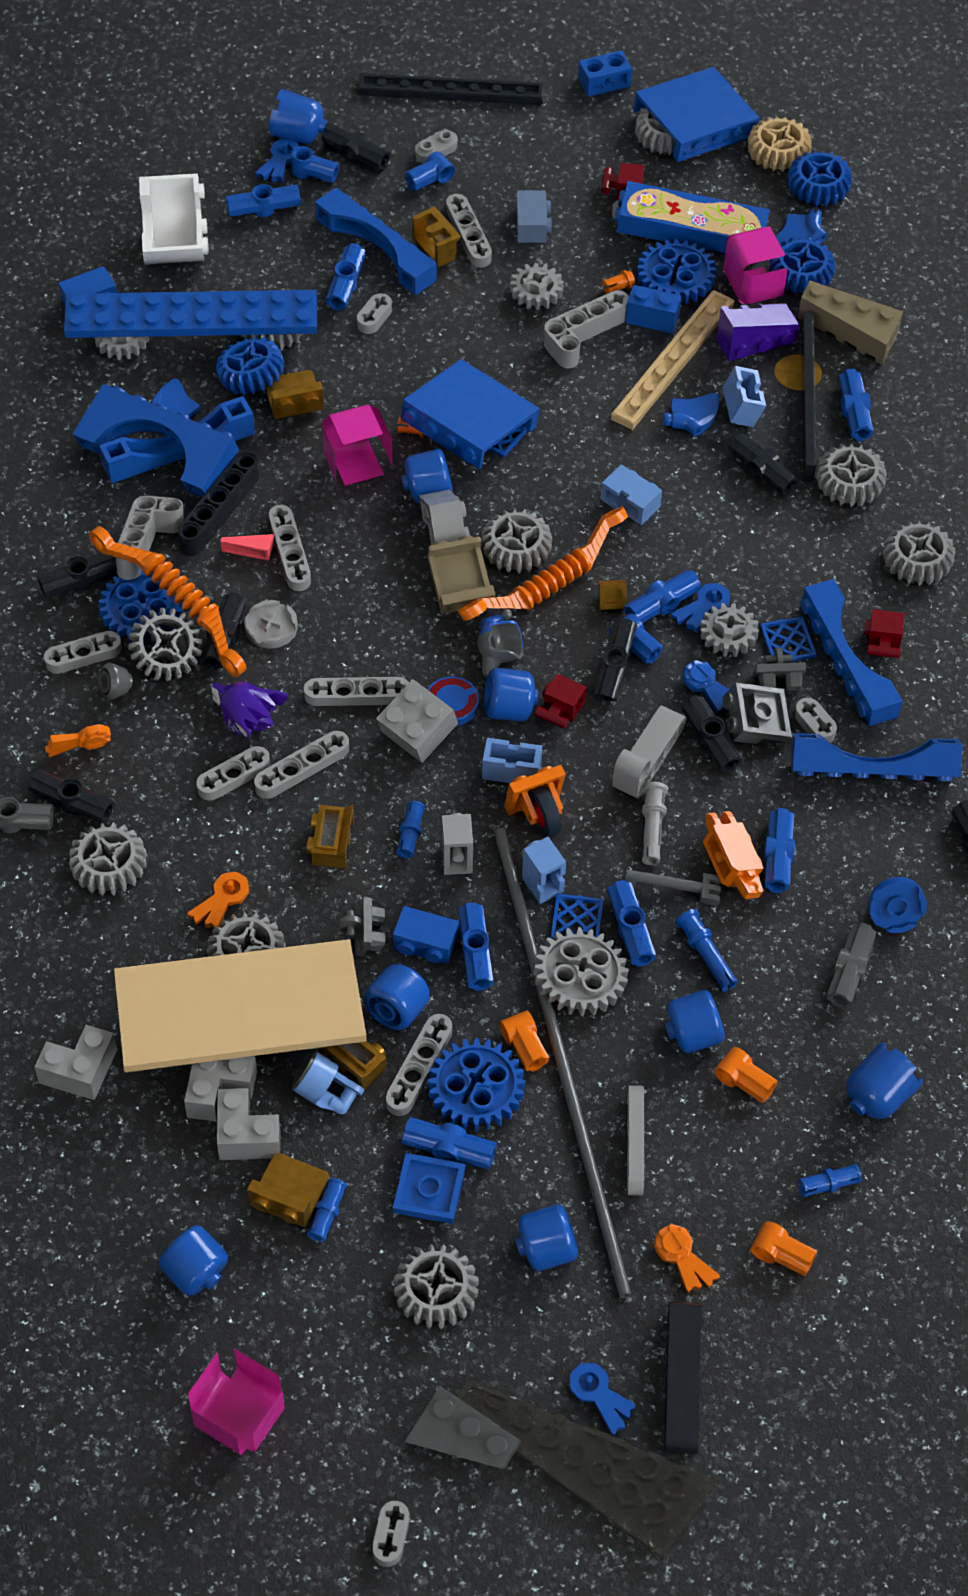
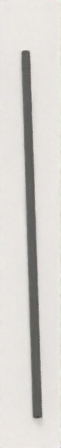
M497 828L494 830L535 983L537 976L533 974L538 949L505 829ZM535 985L619 1298H628L632 1294L553 1004L548 1003L549 993L545 995L540 994L542 985Z

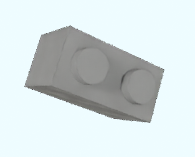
M453 813L442 816L444 875L473 873L471 814Z

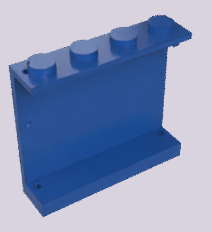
M715 67L637 91L633 106L634 112L647 108L674 139L673 157L677 162L748 139L753 126L758 125L760 118Z
M461 359L403 399L401 420L480 470L483 464L484 452L521 425L526 427L529 432L536 428L540 408Z

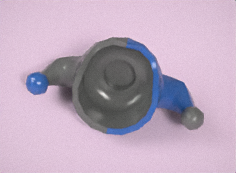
M507 608L503 609L499 614L481 620V631L478 635L477 645L483 657L482 674L486 679L490 670L498 668L501 663L518 660L523 656L522 634L517 622L502 621L509 620L512 617L511 610Z

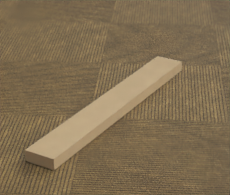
M713 290L612 412L611 420L633 430L718 326L721 306H728L729 309H732L734 299Z

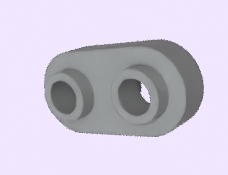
M440 131L417 143L415 146V157L419 162L425 163L427 157L436 151L447 156L457 149L458 137L452 131Z

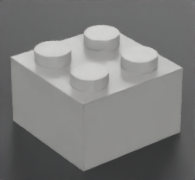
M414 679L407 684L376 718L381 732L421 763L425 761L458 724L454 710Z

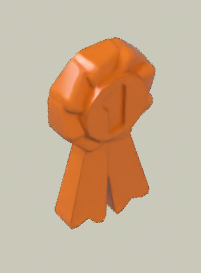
M98 724L85 727L78 733L50 735L45 751L49 757L79 746L88 750L101 748L111 741L110 728Z
M237 872L220 875L214 883L215 894L189 911L188 917L194 919L196 925L207 917L205 920L206 928L220 927L228 906L241 904L249 894L247 878Z
M670 1224L659 1230L655 1237L654 1249L663 1261L677 1265L687 1293L692 1289H701V1283L697 1276L707 1287H711L713 1280H717L720 1275L691 1252L693 1240L686 1228Z

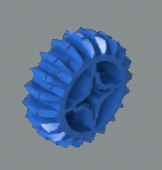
M813 150L812 154L805 152L803 156H797V159L792 161L790 171H788L789 189L792 190V194L798 196L799 201L806 200L807 205L815 203L816 207L818 204H823L827 207L828 203L835 205L837 201H843L852 185L851 168L848 167V162L842 161L841 156L835 157L833 152L827 154L824 150L821 153Z
M801 236L798 240L790 238L788 242L782 241L780 246L785 256L770 259L769 270L772 272L788 268L785 292L791 290L794 295L797 292L803 294L809 281L829 286L835 273V259L833 258L832 251H828L827 245L821 246L820 241L812 242L811 238L803 240Z
M246 337L242 342L236 341L235 345H228V350L221 351V356L217 358L218 362L216 364V372L222 386L227 391H233L235 395L241 392L245 396L249 392H252L254 395L256 391L261 390L264 392V388L273 387V382H278L279 376L283 374L284 359L278 345H275L273 341H267L266 338L259 340L257 337L248 340Z

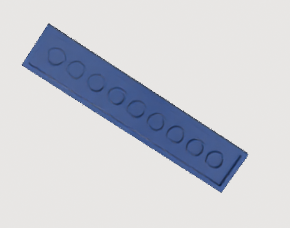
M317 290L66 294L64 334L65 338L317 334Z

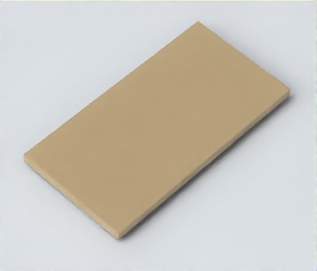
M350 939L114 968L125 1072L366 1041V1031Z

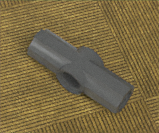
M4 797L0 799V829L9 834L15 833L20 829L51 830L54 820L53 804L19 803L15 798Z
M862 922L860 924H853L846 945L840 951L834 969L835 975L831 981L826 998L836 1007H850L859 981L862 982L870 959L868 956L876 938V931L871 928V925Z

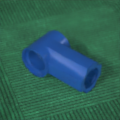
M299 146L292 152L291 171L295 177L300 179L312 176L334 183L339 171V163L314 156L310 148Z
M436 151L427 157L425 163L405 172V180L412 191L418 190L437 180L440 183H446L454 176L455 167L441 152Z
M630 613L626 615L625 619H630L638 624L631 651L645 664L653 663L662 653L663 646L644 630L642 621L635 614ZM612 626L609 628V635L611 634Z

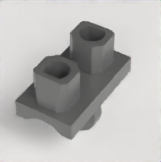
M776 647L774 655L765 656V664L756 665V670L753 671L754 679H758L759 686L776 688V679L785 678L786 690L798 691L802 686L806 662L792 663L793 656L783 655L782 648Z
M363 897L360 907H357L355 910H348L346 916L338 921L339 930L346 933L348 939H354L355 956L363 957L367 950L381 951L385 945L384 932L372 931V926L381 927L384 923L385 909L372 906V898Z

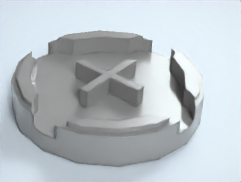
M262 601L254 605L244 619L245 634L248 639L258 647L267 649L279 648L288 644L295 637L298 630L296 613L289 605L280 604V601Z

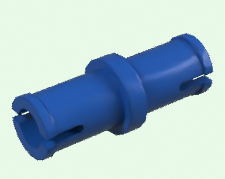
M409 801L407 803L404 822L399 827L401 835L396 854L402 858L414 857L417 837L422 832L420 824L425 805L419 801Z
M857 1164L836 1170L828 1168L824 1169L821 1174L799 1178L798 1188L803 1198L824 1191L832 1193L836 1192L839 1187L861 1183L862 1179L860 1177L862 1175Z
M333 1177L328 1179L322 1199L315 1205L316 1214L307 1232L308 1237L319 1242L326 1241L332 1221L338 1217L340 1212L338 1206L347 1187L344 1181Z

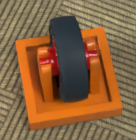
M562 765L556 767L546 766L540 769L537 774L529 777L526 775L519 776L509 784L504 805L508 815L523 811L530 825L536 823L544 837H552L562 831L560 814H562L563 805L559 797L566 775Z

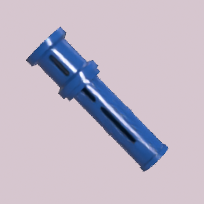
M697 909L684 912L676 919L675 924L678 928H682L688 937L687 942L689 946L697 949L720 985L723 992L728 991L727 985L732 989L738 984V980L712 942V932L710 929L705 928L699 919L700 914Z

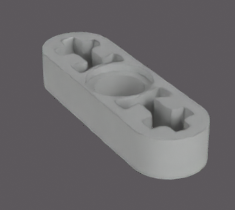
M105 631L53 646L47 649L44 654L46 668L51 673L60 674L114 658L122 651L121 638L114 631ZM110 642L113 646L108 647L105 643ZM97 645L99 651L95 652V646ZM81 648L90 650V653L86 656H78L76 654ZM58 657L61 661L55 662L54 658Z
M254 746L201 774L196 782L198 795L204 800H215L254 779L259 772L270 767L269 752L263 747ZM257 758V760H262V762L258 763L257 761H253L252 759ZM230 769H238L241 771V774L236 778H230L226 775V772ZM208 783H209V785H211V786L214 785V788H213V789H210V787H208V786L205 787V784H208Z

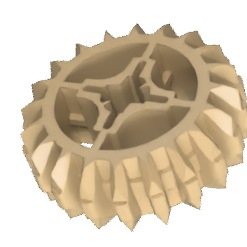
M777 116L775 119L767 117L765 122L759 121L758 125L753 126L748 137V153H750L752 160H756L757 165L763 164L764 169L772 168L773 172L776 169H780L784 172L785 169L790 170L792 161H795L797 156H803L805 152H811V135H809L808 129L803 128V123L796 124L795 119L790 121L786 117L784 119H779Z

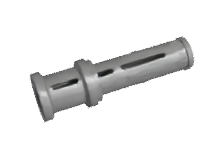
M649 782L643 786L645 804L642 806V814L645 817L642 862L647 865H654V859L656 864L660 863L662 819L667 813L664 801L665 796L668 794L667 785L661 782Z

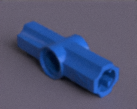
M260 184L255 186L252 192L226 196V204L229 217L255 213L259 217H268L273 214L274 209L301 205L298 185L272 189L269 185Z
M351 243L349 246H345L340 262L335 265V275L326 297V305H329L332 310L341 311L347 308L351 294L357 288V278L366 254L359 244Z
M846 369L845 372L839 374L838 378L842 395V416L847 417L851 438L856 439V441H865L873 435L874 431L870 417L869 393L864 391L861 373L855 369Z
M686 570L666 582L663 580L655 581L648 587L644 595L624 605L625 614H635L642 623L659 613L662 615L670 614L677 608L680 601L701 589L698 575L693 570Z
M784 808L770 811L768 837L766 836L764 861L766 862L764 888L769 889L773 893L789 890L791 864H793L794 814Z
M625 880L617 881L607 888V893L618 923V934L624 941L631 965H637L638 967L648 965L656 959V954L645 924V913L639 907L632 883ZM627 922H634V923H636V924H635V925H630V924H627Z
M476 902L466 903L458 908L468 988L481 991L494 984L489 953V937L486 932L483 905H478ZM472 945H479V946H481V947H479V948H472V947H470V946H472Z
M412 1117L407 1121L402 1138V1144L431 1152L437 1159L453 1162L461 1161L488 1170L492 1165L497 1148L496 1142L469 1135L458 1125L444 1123L442 1126Z

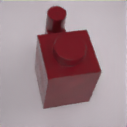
M621 163L619 175L613 174L611 167H605L603 170L601 192L609 194L611 188H618V201L621 190L626 191L628 181L643 184L644 165Z
M872 609L870 620L865 619L863 635L868 636L867 655L900 659V645L903 637L905 613Z
M557 674L552 683L547 682L542 692L544 707L538 706L535 716L565 729L569 721L573 722L585 704L586 686Z

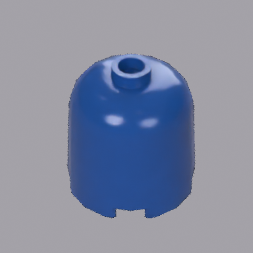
M281 89L276 97V100L280 101L278 109H272L268 128L270 131L269 135L293 140L301 144L314 142L319 133H323L324 127L327 125V120L323 119V107L314 99Z
M884 1042L879 1043L847 1078L846 1091L851 1100L849 1104L860 1116L865 1114L874 1119L887 1118L923 1086V1079H917L913 1074L917 1069L915 1065L898 1049L895 1048L892 1052L887 1050L886 1043Z

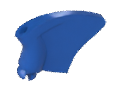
M811 209L807 215L788 214L785 227L776 236L778 243L781 245L782 241L788 242L790 238L798 240L800 236L803 240L811 238L812 242L820 241V244L824 242L828 234L821 228V211L817 210L816 213L814 209Z
M173 379L163 386L152 401L153 405H156V403L162 404L170 412L175 414L181 412L189 418L200 410V405L187 396L178 379Z
M712 393L694 399L673 398L671 413L666 412L663 414V425L665 427L671 426V428L686 430L693 436L700 435L710 427L717 415L719 395Z

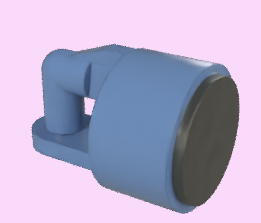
M318 1052L311 1053L304 1060L291 1084L294 1092L319 1108L332 1110L341 1115L348 1111L356 1095L362 1096L365 1091L362 1087L338 1073V1065ZM332 1081L345 1088L340 1098L327 1091Z

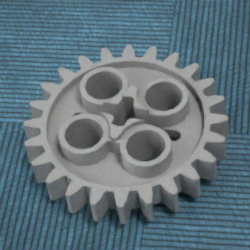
M578 927L576 934H573L567 928L565 936L557 931L554 940L548 937L545 946H540L534 962L533 974L537 976L535 985H542L541 995L550 994L548 998L549 1004L554 1001L559 1002L557 1010L567 1006L570 1015L574 1009H579L580 1015L584 1016L585 1010L589 1009L594 1016L598 1007L606 1012L608 1003L614 1006L617 998L622 997L628 982L627 975L629 969L625 968L627 959L619 958L622 951L621 948L612 950L613 940L606 943L603 942V933L596 938L593 937V929H590L588 934L585 935L581 927ZM565 954H570L574 957H568ZM594 962H600L602 965H597ZM559 978L567 979L568 982L561 981Z

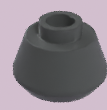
M106 663L100 669L98 676L99 689L101 694L108 700H114L125 695L132 687V675L128 673L126 668L113 663Z

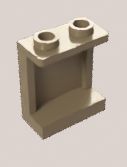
M463 536L457 541L448 543L447 541H437L428 547L427 559L441 615L457 612L461 607L478 598L495 597L494 587L490 585L480 548V537Z

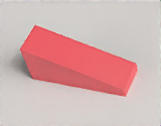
M274 534L222 537L220 541L222 552L268 561L275 545Z

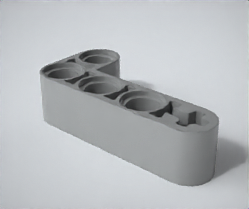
M613 291L546 322L544 328L545 349L561 367L573 368L579 363L580 342L626 321L628 294L623 291Z
M138 497L133 502L118 543L149 551L156 532H178L179 526L184 521L183 503L176 498ZM116 558L117 575L121 579L132 580L140 576L142 570L136 563Z
M661 705L632 750L624 749L620 753L614 767L612 786L639 799L643 794V786L652 780L682 733L687 717Z

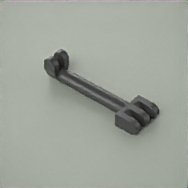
M626 869L624 872V880L631 882L633 889L636 882L700 893L699 903L708 905L720 904V896L718 895L721 894V887L719 886L721 881L718 875L703 873L701 882L629 869Z

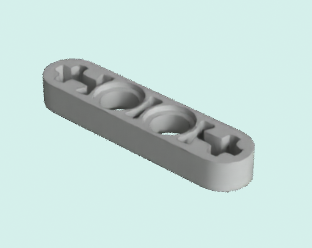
M461 194L450 195L446 200V212L454 229L461 236L459 239L472 265L480 268L488 266L492 261V250L467 198ZM468 220L471 223L463 225L460 224L459 221ZM470 236H475L479 238L476 241L467 240V238Z
M286 505L273 506L269 511V523L272 534H274V541L287 584L295 591L306 590L311 584V574L293 513ZM278 516H282L285 525L280 524ZM284 534H290L294 537L290 541H282L280 539ZM290 554L300 556L296 561H288L286 559ZM296 570H299L300 577L302 578L301 580H298L297 577H295Z
M403 677L313 678L304 685V698L308 704L313 706L389 705L399 694L395 693V688H401L402 691L409 682ZM342 687L348 688L351 691L346 696L336 693ZM367 687H374L378 690L375 695H367L363 691ZM383 688H386V694H383ZM315 689H318V690H319V694L314 695V694H313L314 690H315ZM328 689H331V695H328Z
M332 731L259 772L254 779L257 795L265 799L273 798L342 759L349 752L348 736L341 731ZM335 742V743L338 744V745H339V744H342V746H341V747H338L337 745H333V746H332V743ZM313 753L321 756L318 762H309L306 758ZM287 767H295L298 769V772L295 775L288 776L283 773V770ZM263 782H266L267 784H271V783H272V786H271V787H268L267 785H263V786H262V783H263Z
M434 1014L429 1017L386 1094V1106L391 1114L404 1116L413 1108L429 1079L430 1068H435L434 1059L441 1057L442 1050L446 1048L452 1036V1021L446 1015ZM443 1025L444 1030L438 1032L436 1041L433 1040L434 1028ZM423 1047H430L433 1049L434 1055L430 1058H422L418 1055V1051ZM409 1071H417L420 1073L421 1078L417 1082H409L404 1076ZM404 1088L406 1090L404 1095L405 1102L395 1105L394 1099L400 1098Z
M628 1085L627 1195L643 1196L644 1086Z

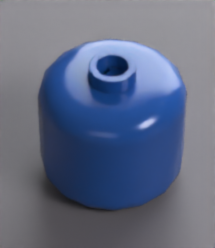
M434 449L408 456L405 459L404 469L406 474L401 475L405 491L410 490L412 498L416 503L420 504L419 495L448 489L453 492L448 465L442 450Z
M493 668L487 676L484 693V709L487 717L496 720L526 721L532 713L533 705H536L538 701V689H535L532 674L526 670Z
M392 964L386 967L368 987L364 995V1003L368 1013L379 1024L391 1030H403L409 1027L426 1007L430 999L429 988L420 974L410 967L399 964Z
M700 990L673 999L667 1004L666 1009L669 1021L664 1024L670 1040L675 1038L682 1052L686 1054L693 1053L724 1041L723 1025L714 999L709 991Z
M561 1204L523 1214L519 1218L518 1229L520 1237L515 1238L520 1255L527 1256L530 1266L538 1272L573 1262L578 1258L579 1252L568 1214Z
M194 1225L180 1234L165 1249L158 1260V1267L183 1294L193 1296L205 1287L210 1290L221 1280L222 1276L220 1273L228 1262V1254L202 1226Z

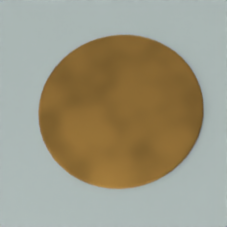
M789 355L779 360L774 370L777 380L789 389L802 390L801 355ZM815 362L816 386L821 380L822 371Z

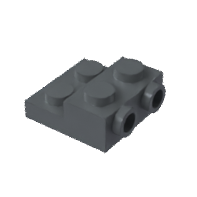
M735 683L725 693L723 707L729 711L726 728L729 733H732L733 741L758 744L762 739L787 742L792 737L784 689Z

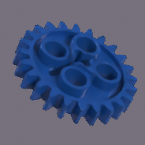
M666 239L665 245L656 242V248L649 246L648 252H642V258L638 259L637 266L638 283H642V287L681 295V300L688 304L689 298L696 302L698 295L705 297L706 291H711L712 285L715 284L717 268H715V260H711V254H705V248L697 250V243L688 246V240H685L683 244H679L678 239H675L674 244H671ZM682 258L681 265L678 267L675 284L671 285L676 273L678 260Z
M143 571L139 577L132 580L120 579L114 576V584L106 583L107 591H101L102 599L99 600V611L101 618H103L104 626H109V631L117 632L120 638L127 635L129 643L132 642L129 639V634L135 632L132 628L134 623L141 624L139 619L142 615L150 620V610H154L156 615L159 616L160 608L165 609L166 615L170 614L171 609H175V617L178 618L181 613H184L181 608L182 604L177 605L174 603L175 596L172 598L168 597L166 594L167 590L162 591L159 589L160 582L157 584L153 583L151 580L152 576L147 577ZM156 626V628L160 627L165 632L173 631L170 626ZM147 632L144 635L143 640L144 638H148L150 643H153V641L151 640V634Z
M475 1038L474 1045H469L468 1041L463 1039V1047L461 1048L452 1043V1052L450 1053L443 1049L442 1059L435 1058V1068H430L429 1077H431L428 1079V1088L431 1089L429 1090V1099L434 1100L433 1108L435 1110L442 1108V1119L451 1115V1124L462 1121V1128L464 1130L469 1123L473 1124L475 1131H478L479 1124H484L486 1129L490 1130L491 1121L501 1126L502 1116L511 1119V1109L518 1111V1100H523L524 1091H522L525 1089V1080L522 1079L524 1077V1070L518 1069L519 1059L511 1060V1050L501 1053V1043L492 1048L490 1039L484 1045H480L478 1038ZM473 1063L476 1064L477 1067L467 1068L465 1065ZM487 1064H490V1066L486 1069V1071L483 1072V1069L485 1068V1066H486ZM500 1077L503 1081L494 1082L491 1078ZM453 1086L461 1087L462 1090L452 1091L450 1090V1088ZM470 1096L469 1101L466 1104H462ZM478 1100H485L488 1102V1104L478 1105L475 1102Z

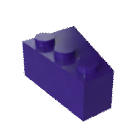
M787 304L760 305L759 308L749 309L747 305H741L739 309H729L728 306H721L716 341L728 361H732L796 342L799 324Z

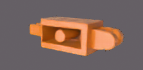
M730 811L721 813L720 819L717 814L708 813L705 817V824L709 832L703 840V844L721 883L727 887L736 886L744 899L759 898L763 892L759 874L763 870L762 861L757 855L751 842V837L743 823H737Z

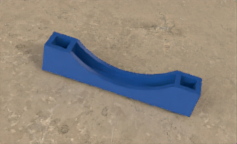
M334 188L315 201L317 221L332 232L355 235L381 248L394 263L399 283L414 295H417L437 281V263L433 258L422 253L414 244L401 237L397 231H393L381 219H377L365 207L353 201L348 194H344L338 188Z
M244 396L219 404L210 414L200 420L210 425L216 431L224 430L234 436L235 441L255 434L253 412ZM169 436L153 439L121 437L99 445L102 466L111 483L186 458L184 447Z
M831 579L805 587L803 599L800 601L804 614H808L814 633L816 635L819 634L823 641V649L827 655L831 656L837 675L842 676L848 695L853 696L859 715L865 718L868 726L898 718L903 701L891 680L878 675L866 667L847 644L841 624L845 598L836 581Z
M792 733L790 766L793 771H797V774L802 776H812L814 772H825V776L840 777L842 773H852V776L857 778H868L869 774H880V777L884 779H896L897 775H908V779L924 780L925 776H936V780L952 781L953 777L961 776L963 744L959 739L930 738L919 747L906 753L891 757L871 758L843 751L828 742L820 734Z

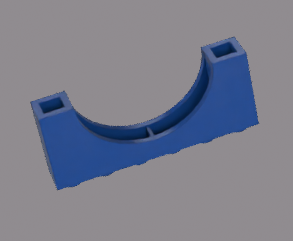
M105 384L101 386L73 432L74 438L81 447L99 455V445L135 432H157L175 439L184 447L186 454L185 470L180 480L187 492L201 498L239 451L234 436L224 430L216 431L203 421L197 423L181 412L175 414L162 404L156 403V405H153L140 395L135 394L132 396L118 386H113L112 388Z

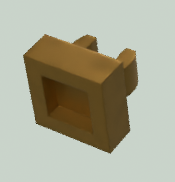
M626 580L599 581L600 610L624 609V605L627 604Z

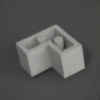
M450 489L419 495L423 521L428 525L431 546L437 541H447L448 543L457 541L463 536H470L468 527H464L463 517H466L465 504L463 501L460 502L459 497Z
M85 1025L74 1050L46 1041L35 1065L39 1084L95 1100L117 1051L114 1033Z
M249 1056L192 1064L184 1100L187 1118L217 1122L218 1089L248 1088L249 1098L252 1099L257 1076L256 1057Z
M248 1088L218 1089L217 1146L219 1159H272L276 1153H281L279 1115H250Z

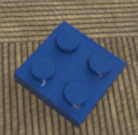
M406 1153L393 1205V1213L454 1224L466 1164Z

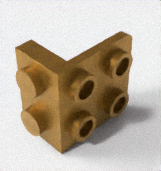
M311 370L281 375L278 382H273V387L265 388L275 419L324 409L323 387L321 381L316 382Z
M276 1153L272 1157L261 1181L252 1180L248 1188L249 1205L261 1212L270 1213L282 1218L286 1222L306 1228L315 1210V1205L320 1200L327 1186L329 1174L324 1170L284 1154Z

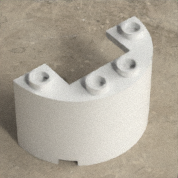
M198 174L139 177L143 219L142 249L144 263L204 261V255L208 254L209 249L208 237H203V234L207 233V220L202 219L200 199L205 198L204 184H199Z

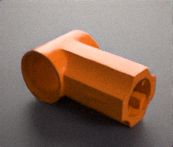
M528 1010L499 1022L504 1040L509 1046H513L525 1071H536L548 1063L549 1057L537 1036L535 1022Z
M732 1047L714 1069V1074L723 1084L730 1087L736 1085L761 1103L771 1096L778 1082L755 1066L751 1057L737 1047Z
M770 1221L763 1223L750 1247L751 1253L759 1260L766 1263L777 1262L803 1276H806L817 1254V1250L789 1237L788 1232L782 1226Z

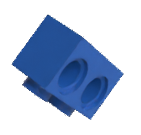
M622 50L579 61L578 80L587 96L631 86L632 67Z

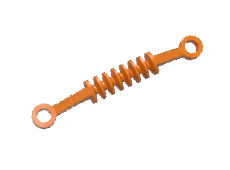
M618 507L603 515L588 539L587 544L574 549L571 554L565 555L563 560L559 559L556 561L555 565L551 564L547 570H542L539 576H533L531 581H525L523 587H516L513 592L505 597L478 598L461 607L458 612L462 620H470L486 609L507 608L529 611L534 607V604H540L542 598L547 599L550 597V593L555 594L558 592V588H564L566 582L572 583L574 577L579 578L583 572L587 573L590 571L609 528L627 519L628 514L624 507Z
M97 526L89 532V538L98 551L131 563H136L144 575L147 577L152 576L151 580L153 583L157 584L160 582L159 589L162 591L167 590L166 594L168 597L172 598L175 596L174 603L177 605L182 604L181 608L184 612L190 610L189 617L192 619L197 618V624L212 635L219 660L228 673L234 677H239L246 671L247 667L242 657L236 651L228 649L219 615V607L214 603L209 605L210 598L207 596L202 598L203 592L199 589L195 590L194 583L187 584L188 578L184 575L180 576L179 569L172 570L173 564L169 561L165 562L163 554L115 543L111 535L101 526Z

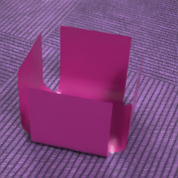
M770 227L732 234L727 238L724 273L739 302L742 304H751L784 295L788 268L767 273L765 268L761 267L743 272L744 268L749 264L785 256Z
M367 404L330 414L328 418L323 420L324 456L335 480L336 466L345 485L384 475L371 448L370 437L377 436L380 439L392 465V437L378 408Z
M234 1349L236 1370L232 1378L230 1379L221 1371L217 1352L188 1393L194 1426L241 1455L246 1449L251 1451L257 1450L285 1407L279 1375Z

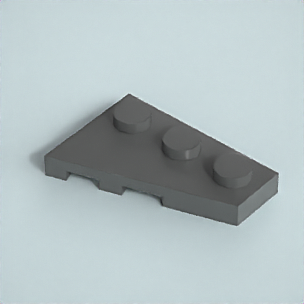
M443 1387L438 1388L405 1442L501 1469H505L522 1442Z

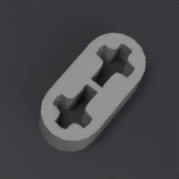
M379 293L369 299L357 315V328L360 332L372 334L381 327L392 312L391 298L386 294Z
M803 698L799 700L795 709L797 722L807 734H820L831 743L835 738L837 730L834 720L815 699Z
M390 1501L380 1511L373 1541V1556L375 1561L384 1567L396 1565L403 1554L409 1527V1511L402 1502ZM394 1511H398L400 1518L403 1520H397L395 1530H391L390 1518L386 1516H392ZM387 1538H393L392 1548L396 1552H390L389 1557L383 1556V1550L379 1549V1547L384 1548Z

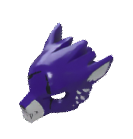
M238 681L228 686L215 682L211 686L213 700L222 709L223 719L228 729H231L238 736L242 734L246 738H249L253 731H263L273 726L274 722L269 712L276 710V705L281 706L289 697L288 694L281 691L262 689L245 681Z

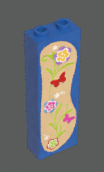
M628 181L626 191L621 190L618 204L622 206L616 208L614 221L618 222L617 232L664 242L667 239L673 244L675 239H678L679 244H683L685 240H688V246L697 243L698 249L705 248L708 251L725 254L727 238L732 234L766 227L770 209Z

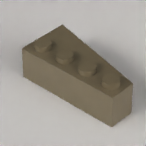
M809 281L801 297L798 318L803 320L804 312L813 313L815 328L824 333L827 331L831 332L836 336V340L843 344L847 341L857 347L856 351L863 355L870 354L875 357V362L883 365L899 333L903 311Z

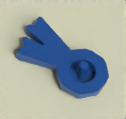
M281 139L274 142L270 149L272 158L256 171V177H262L265 181L272 174V182L279 181L283 183L286 164L292 162V152L296 147H299L298 143L289 139Z
M719 583L705 584L698 591L697 601L672 612L671 617L677 620L678 625L688 620L686 629H693L697 633L700 630L701 620L704 619L705 612L711 613V607L713 606L718 610L721 609V603H724L726 607L729 605L730 592Z
M694 660L686 665L683 670L682 680L691 691L704 692L716 714H719L720 711H727L728 709L723 707V697L729 689L715 681L716 672L708 662Z
M584 1363L576 1367L570 1374L571 1393L581 1402L595 1403L610 1434L614 1436L617 1430L625 1429V1423L619 1415L625 1420H629L630 1412L635 1410L636 1405L608 1389L607 1373L595 1363Z

